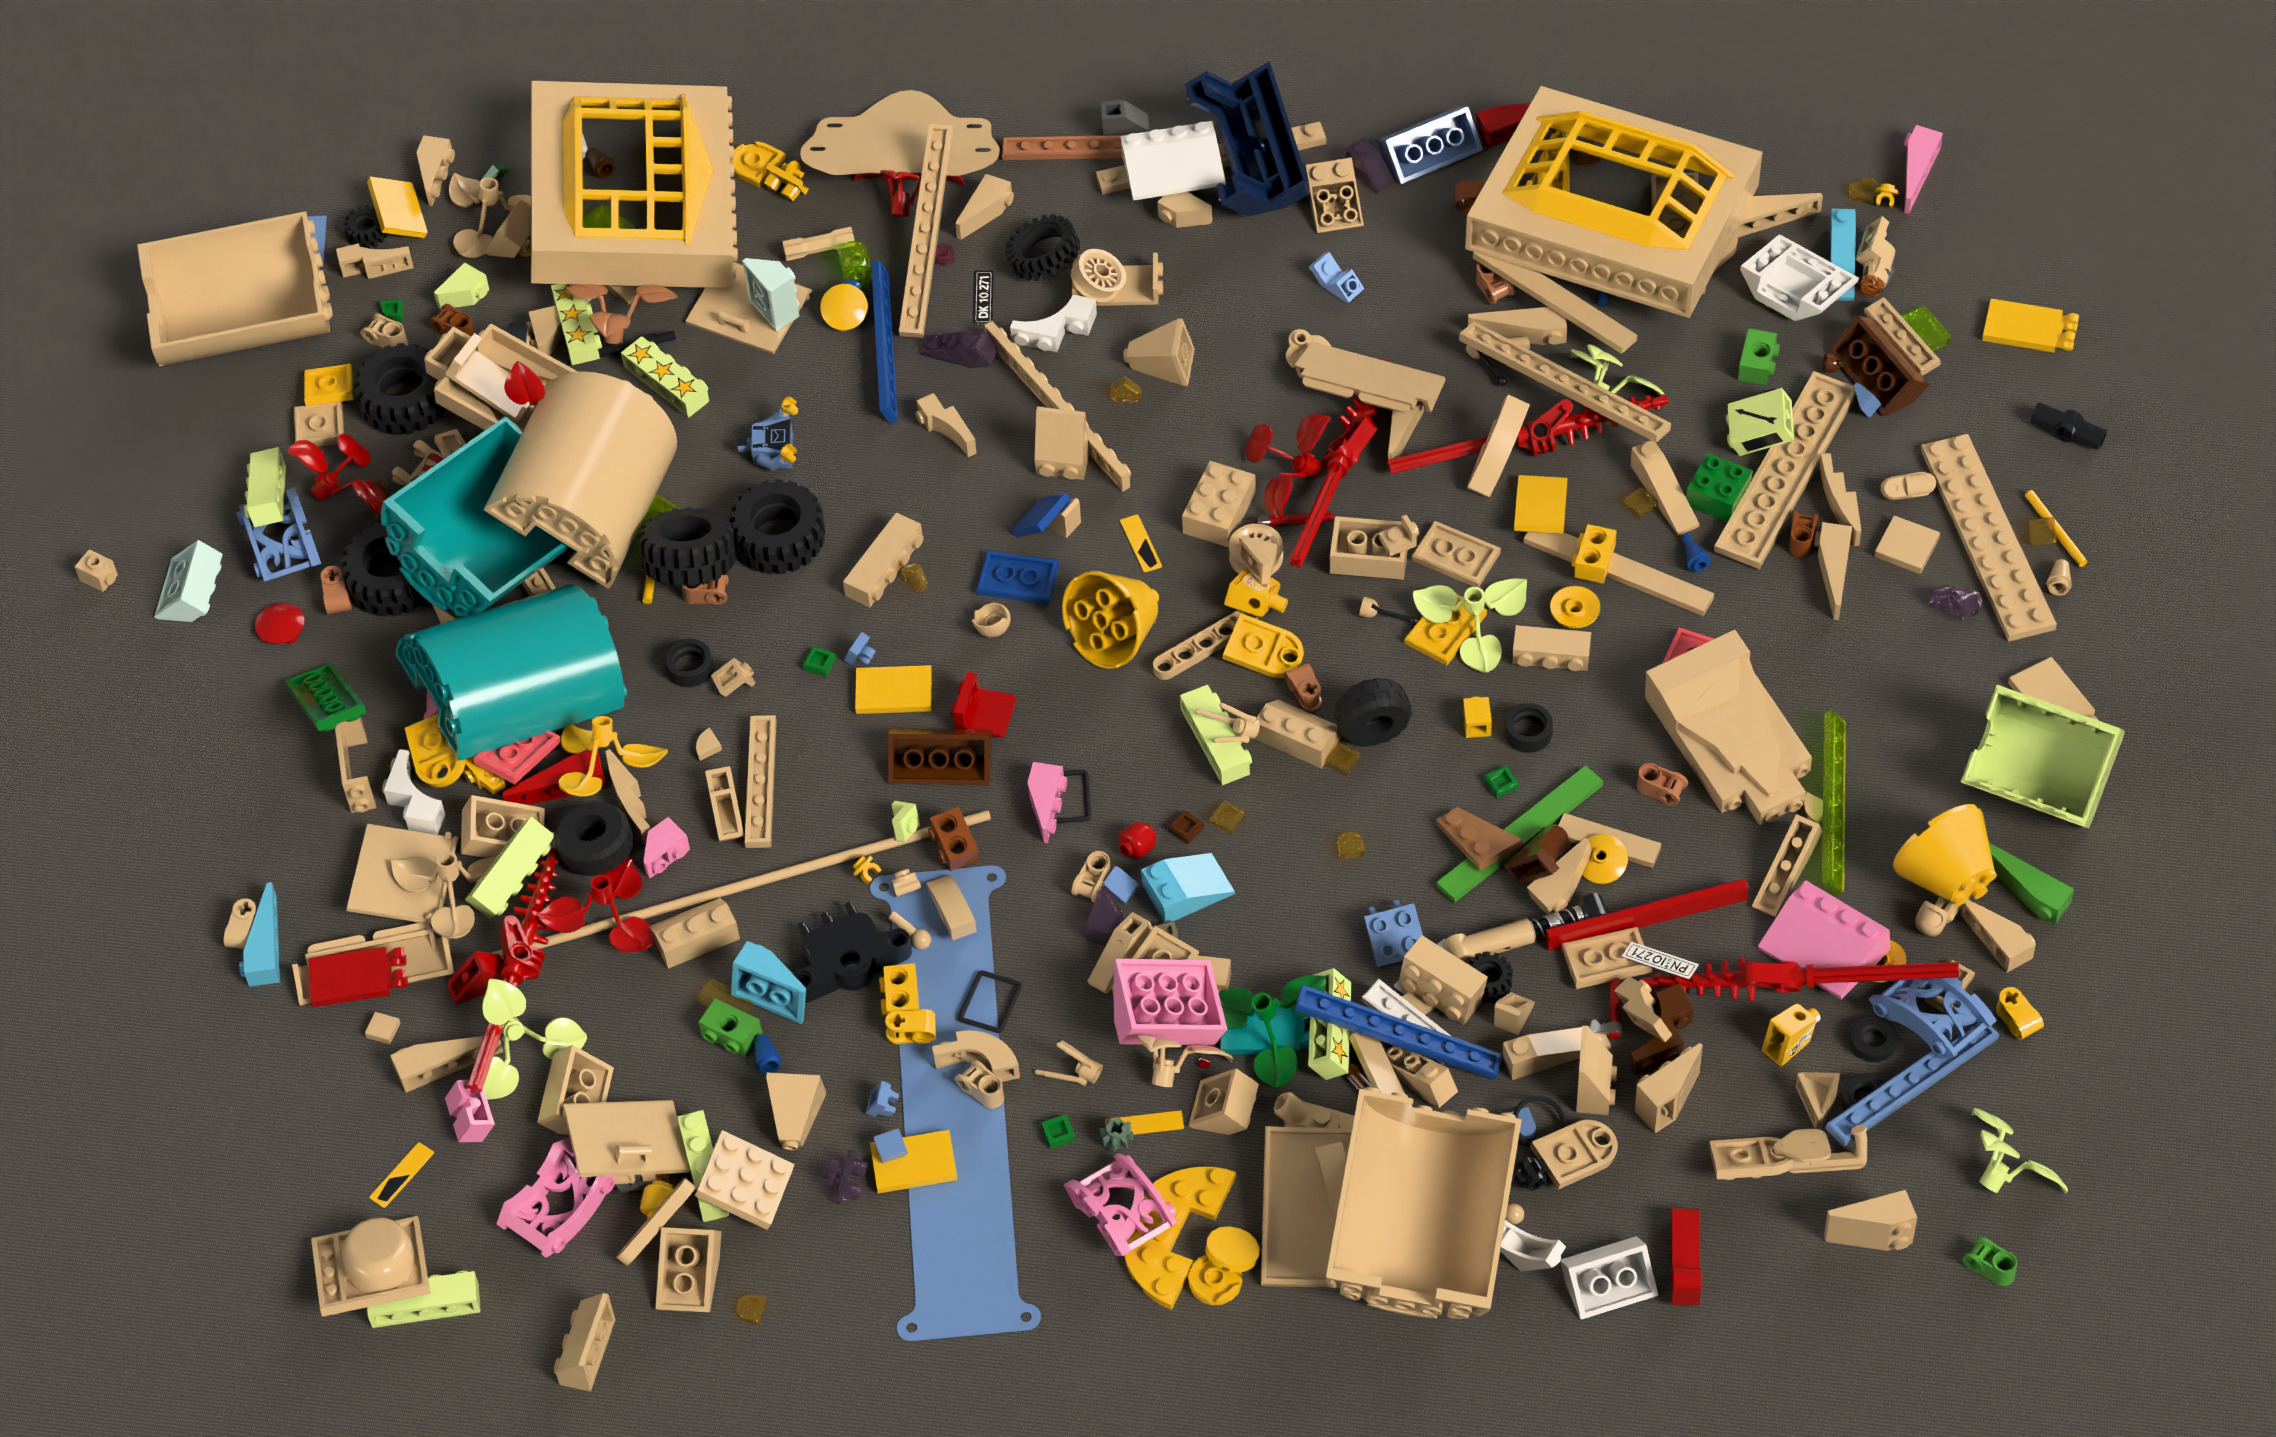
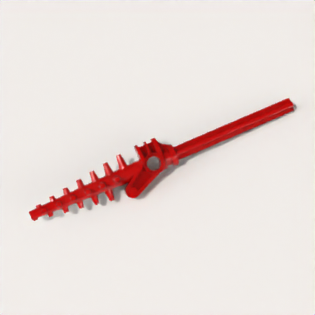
M1355 396L1352 398V401L1357 407L1356 410L1349 405L1345 408L1351 420L1342 414L1339 416V419L1344 424L1343 429L1345 432L1329 444L1328 450L1323 457L1322 466L1328 473L1289 558L1291 566L1302 567L1340 479L1345 477L1349 468L1357 463L1361 456V451L1377 430L1370 416L1372 414L1377 415L1378 411L1374 405L1363 403Z
M1665 394L1655 398H1650L1648 395L1645 396V400L1636 401L1634 397L1629 398L1631 403L1645 410L1653 408L1658 410L1661 409L1660 406L1669 404L1668 397ZM1564 399L1557 402L1534 421L1527 422L1525 426H1521L1514 444L1517 447L1529 450L1534 457L1538 456V452L1546 454V450L1556 451L1554 436L1565 434L1569 445L1572 446L1575 445L1573 433L1575 430L1580 429L1584 440L1589 439V426L1595 425L1598 434L1603 433L1602 423L1610 421L1613 428L1618 426L1617 422L1584 405V412L1569 415L1573 409V404L1570 400ZM1536 424L1544 428V435L1542 437H1537L1534 433ZM1488 436L1387 460L1388 470L1390 474H1395L1480 453L1482 445L1486 443Z
M551 848L547 853L546 860L541 861L540 865L543 866L541 873H534L533 877L538 879L536 885L528 883L527 888L533 891L532 896L521 895L520 900L528 904L527 909L516 906L514 908V912L523 916L521 924L518 918L509 915L505 917L499 933L504 958V968L501 971L500 978L516 988L517 985L522 984L526 979H537L543 966L542 962L545 960V953L532 945L533 942L546 945L549 942L548 939L536 933L537 929L550 930L538 919L537 913L544 910V903L550 904L554 901V899L547 896L548 890L555 891L556 888L555 885L550 883L551 878H556L558 874L554 871L555 864L558 865L559 863L556 848ZM490 1022L487 1024L467 1084V1088L471 1089V1093H476V1091L482 1092L504 1024L495 1025Z
M1740 957L1738 971H1729L1728 961H1722L1721 972L1712 973L1711 964H1706L1703 974H1695L1694 971L1690 979L1675 974L1665 977L1655 974V977L1641 978V980L1645 981L1651 989L1663 988L1664 990L1680 984L1686 993L1687 988H1696L1698 996H1703L1704 988H1713L1715 998H1720L1721 988H1730L1732 1000H1737L1739 988H1747L1749 1002H1754L1756 988H1773L1777 993L1802 992V986L1815 988V984L1959 978V963L1814 968L1813 964H1806V967H1800L1797 962L1783 961L1776 964L1745 963V958Z

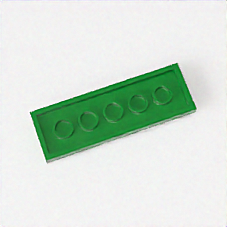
M332 663L284 680L288 691L318 731L332 730L339 723L358 720L362 714L367 713L362 701Z

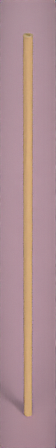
M986 810L965 816L964 819L967 826L991 820L989 811ZM945 826L941 830L949 832L953 830V828L950 826ZM930 827L916 830L906 842L896 841L895 836L623 914L619 917L623 923L626 919L633 916L647 919L929 838L928 828ZM613 917L585 925L571 933H557L547 936L545 938L549 940L548 945L533 942L532 946L542 949L618 927ZM502 949L492 952L493 954H499L501 959L504 960Z

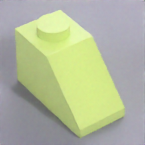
M464 263L434 292L437 307L442 309L441 307L444 304H450L454 308L475 305L489 291L487 277L484 273Z

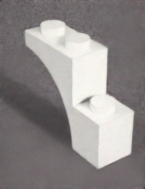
M1073 294L1063 309L1048 318L1029 322L1013 320L1010 327L1012 343L1015 342L1021 346L1057 352L1065 331L1088 336L1097 315L1096 299Z
M399 749L397 757L391 761L390 775L383 782L382 793L385 794L388 805L405 807L403 819L406 820L408 830L438 835L445 817L442 801L426 796L411 782L413 763L410 753L407 750Z
M1505 1220L1500 1252L1521 1272L1553 1268L1560 1262L1561 1254L1566 1248L1560 1240H1549L1531 1235Z

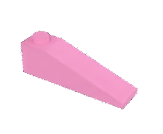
M1918 125L1915 126L1912 133L1907 134L1904 146L1907 147L1904 213L1906 214L1910 213L1941 149L1943 136L1941 132Z

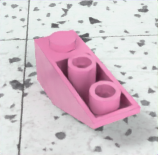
M1033 762L1027 782L1028 793L1043 841L1048 843L1050 834H1054L1056 830V819L1054 818L1055 814L1061 811L1062 798H1060L1061 792L1066 791L1067 777H1064L1063 766Z

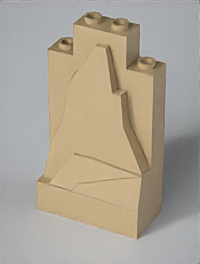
M490 324L478 334L483 339L476 349L477 352L509 373L516 361L523 363L541 381L543 379L547 381L544 388L558 376L578 372L493 324ZM452 327L448 333H444L441 336L437 346L433 350H429L424 359L426 373L438 379L434 387L435 401L442 407L486 430L504 418L505 415L445 375L453 359L471 338L466 333ZM532 413L528 418L523 416L518 424L513 420L511 421L523 431Z
M1736 630L1646 671L1645 699L1721 813L1727 810H1735L1742 803H1745L1760 826L1767 822L1772 823L1779 819L1781 815L1795 812L1804 805L1806 791L1797 778H1802L1811 771L1812 757L1754 673L1750 662V651Z

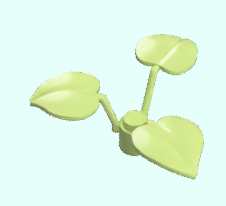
M1590 344L1587 347L1592 357L1572 349L1569 358H1582L1590 362L1596 369L1593 383L1609 390L1610 386L1603 383L1602 380L1610 361L1621 367L1623 364L1614 356ZM1597 359H1604L1605 363L1602 364ZM1634 375L1627 376L1610 391L1615 394L1626 383L1633 382L1646 385L1655 390L1659 395L1664 394L1656 385Z
M1507 579L1490 585L1485 590V593L1478 587H1470L1465 591L1464 597L1460 598L1458 604L1457 595L1454 590L1442 585L1413 591V599L1420 614L1428 621L1434 623L1449 621L1452 617V611H1458L1463 605L1468 613L1474 615L1476 638H1468L1462 643L1460 657L1468 667L1485 673L1492 671L1498 665L1501 659L1502 648L1495 636L1486 635L1481 637L1479 613L1483 611L1484 603L1489 609L1495 608L1496 612L1502 616H1513L1519 613L1524 608L1526 602L1527 580Z
M498 979L488 980L487 990L482 1002V1012L488 1022L495 1025L504 1024L502 1041L504 1042L505 1061L503 1062L499 1057H493L483 1086L487 1100L503 1098L511 1094L518 1085L519 1073L514 1066L508 1065L510 1063L509 1040H517L523 1033H526L544 1042L542 1051L549 1059L553 1058V1054L571 1045L581 1049L587 1040V1034L576 1022L569 1018L562 1017L552 1020L545 1028V1037L523 1026L517 1019V1016L523 1014L526 1009V999L523 993L512 984Z
M1974 1108L1972 1110V1115H1977L1986 1123L1996 1127L1999 1132V1137L1985 1130L1980 1132L1985 1150L1994 1151L1987 1169L1979 1180L1983 1186L1998 1193L2005 1180L2010 1183L2013 1177L2022 1170L2030 1169L2057 1182L2065 1194L2068 1192V1188L2054 1171L2032 1160L2024 1162L2009 1174L2008 1170L2010 1168L2001 1162L2004 1154L2006 1153L2018 1159L2020 1157V1154L2015 1149L2003 1142L2005 1132L2011 1135L2014 1133L2012 1128L2000 1118L1981 1109Z

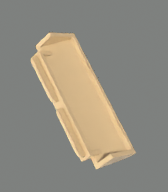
M1315 342L1308 346L1294 365L1299 378L1303 379V385L1307 388L1349 398L1353 394L1359 395V399L1363 403L1401 413H1406L1410 409L1414 410L1418 400L1424 402L1426 411L1431 413L1445 382L1444 376Z
M415 923L377 931L373 935V940L366 942L363 936L357 935L310 945L308 954H305L307 965H292L299 1005L311 1004L309 958L386 947L387 951L390 952L393 948L403 947L404 955L406 954L407 965L391 968L392 972L396 969H405L408 984L455 974L449 938L442 936L436 939L435 931L431 928L430 924Z

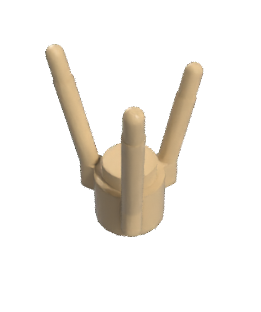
M1220 703L1219 706L1240 718L1234 719L1206 710H1195L1197 714L1233 724V731L1238 736L1214 738V743H1249V738H1256L1259 732L1260 724L1255 716L1247 715L1224 703Z
M1062 1040L1057 1043V1047L1079 1061L1075 1070L1079 1077L1035 1070L1036 1075L1076 1082L1086 1086L1087 1082L1094 1084L1097 1081L1103 1065L1088 1058Z

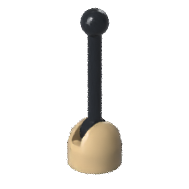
M1469 345L1466 346L1465 350L1473 359H1482L1497 377L1499 385L1505 386L1507 384V378L1500 375L1487 359L1486 354Z
M1364 597L1359 616L1365 618H1372L1379 613L1409 621L1414 626L1420 620L1418 616L1409 617L1380 609L1378 603L1368 597Z

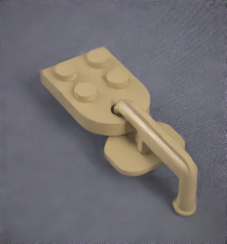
M1860 1124L1854 1126L1851 1130L1852 1135L1855 1136V1152L1831 1153L1827 1135L1819 1129L1794 1130L1782 1139L1758 1137L1710 1141V1154L1716 1178L1733 1180L1744 1177L1760 1178L1762 1176H1773L1787 1171L1792 1173L1860 1169L1867 1163V1127Z

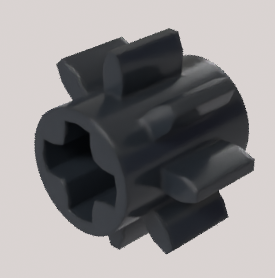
M1527 1157L1517 1164V1170L1515 1171L1517 1176L1514 1178L1520 1188L1526 1186L1527 1189L1533 1191L1541 1188L1547 1182L1546 1177L1548 1176L1547 1171L1549 1169L1543 1159L1537 1162L1536 1158Z

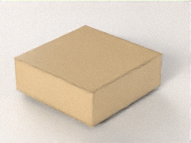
M375 1012L365 1031V1036L368 1039L390 1045L400 1025V1020L396 1017Z

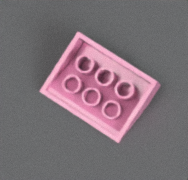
M1805 881L1788 898L1758 945V950L1778 962H1797L1800 967H1806V964H1813L1814 968L1874 966L1891 949L1889 929L1808 881ZM1858 982L1816 985L1842 1000Z
M1115 959L1113 961L1114 1023L1119 1044H1142L1137 1038L1138 1035H1149L1170 1039L1182 1045H1215L1227 1031L1210 960Z

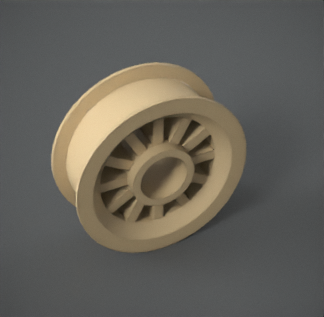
M1089 249L1083 252L1079 261L1073 265L1071 279L1075 288L1084 297L1096 299V302L1105 303L1113 300L1118 290L1124 286L1126 273L1122 264L1112 254L1100 249Z
M1248 524L1237 529L1229 540V561L1232 568L1238 574L1246 568L1238 558L1239 537L1245 536L1277 544L1276 563L1273 564L1271 575L1274 574L1283 562V541L1280 534L1272 527L1264 524Z

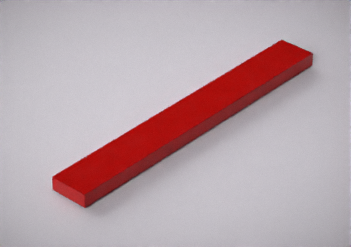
M1741 879L1546 930L1545 944L1547 950L1552 951L1561 948L1562 943L1633 927L1641 928L1746 901L1748 884L1746 879Z

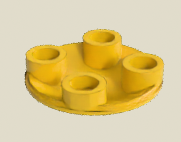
M839 284L831 287L824 294L820 310L824 321L829 326L844 332L857 327L863 322L868 313V303L865 295L859 288L850 284Z

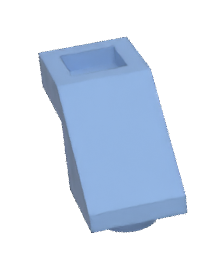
M1330 252L1322 254L1309 266L1320 285L1346 303H1349L1365 289L1352 269L1341 271Z

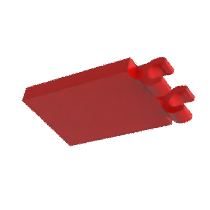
M386 947L309 958L312 1007L390 996V989L408 987V977L405 976V969H396L392 972L391 968L407 965L404 948L396 947L388 952Z

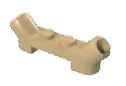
M1292 1092L1281 1094L1274 1106V1113L1284 1120L1285 1127L1353 1128L1354 1115L1304 1102Z

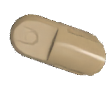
M1926 472L1892 476L1882 482L1880 491L1888 500L1922 497L1934 490L1936 480L1932 474Z

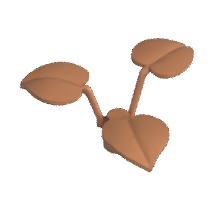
M570 284L566 287L567 292L573 297L586 300L597 298L600 301L602 312L591 314L590 320L595 328L604 336V341L609 344L623 342L624 329H627L630 325L631 315L639 300L642 299L645 302L656 303L675 298L678 299L674 292L663 286L643 285L636 288L638 295L634 297L627 316L606 312L602 295L607 294L608 289L604 285Z

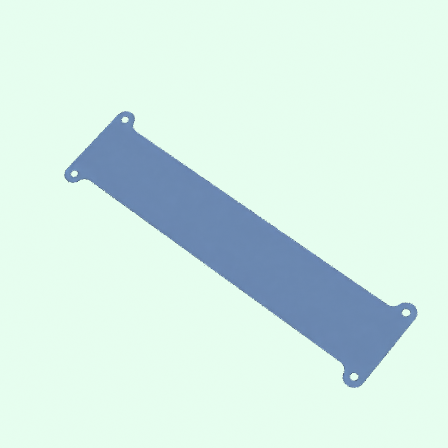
M991 865L958 868L952 871L947 869L915 872L921 889L896 897L893 884L891 883L895 875L879 876L870 885L872 895L888 902L891 913L896 911L917 930L924 929L931 935V943L927 948L916 949L911 944L912 954L909 959L896 964L915 963L919 1010L928 1009L933 1011L936 1020V1039L929 1044H899L905 1137L949 1130L957 1173V1181L908 1189L915 1308L910 1314L899 1320L897 1333L906 1341H920L1034 1329L1040 1323L1041 1313L1036 1306L1025 1303L1020 1298L1018 1290L1004 1102L995 1109L984 1107L974 1097L965 1093L955 1081V1077L958 1074L962 1075L971 1066V1062L936 1069L932 1046L942 1042L957 1041L956 1032L980 1031L999 1039V1033L962 1023L958 1020V1015L977 973L982 970L994 973L989 895L993 890L1005 883V871L998 866ZM990 873L997 875V879L993 882L987 880V876ZM947 875H951L958 885L972 912L977 929L976 933L953 941L946 925L944 926L926 886L927 882ZM882 883L889 885V889L885 892L879 889ZM892 922V929L899 928ZM985 976L981 977L964 1018L998 1028L995 979ZM1024 1312H1028L1031 1314V1320L1024 1322L1021 1320V1315ZM909 1323H915L917 1330L915 1332H908L906 1326Z

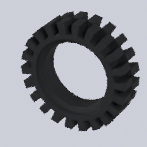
M1051 214L1049 219L1047 215H1042L1040 221L1035 217L1032 219V224L1029 225L1028 222L1023 224V230L1018 227L1015 230L1017 235L1011 234L1009 237L1011 241L1006 242L1007 248H1005V253L1014 273L1019 278H1025L1027 281H1030L1033 277L1034 281H1039L1042 275L1043 279H1048L1049 273L1052 272L1053 276L1058 274L1057 269L1060 268L1064 271L1067 268L1065 263L1070 265L1073 263L1072 257H1077V250H1080V240L1069 219H1064L1061 215L1056 217L1055 214ZM1051 237L1061 238L1057 246L1050 252L1035 258L1024 257L1025 253L1039 241Z

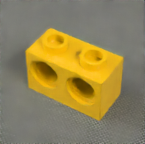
M1587 524L1585 534L1580 533L1577 547L1580 548L1579 553L1574 552L1571 567H1575V578L1604 584L1616 546L1617 530Z
M915 963L883 966L884 977H879L881 993L885 992L886 999H881L882 1015H888L896 1010H919Z

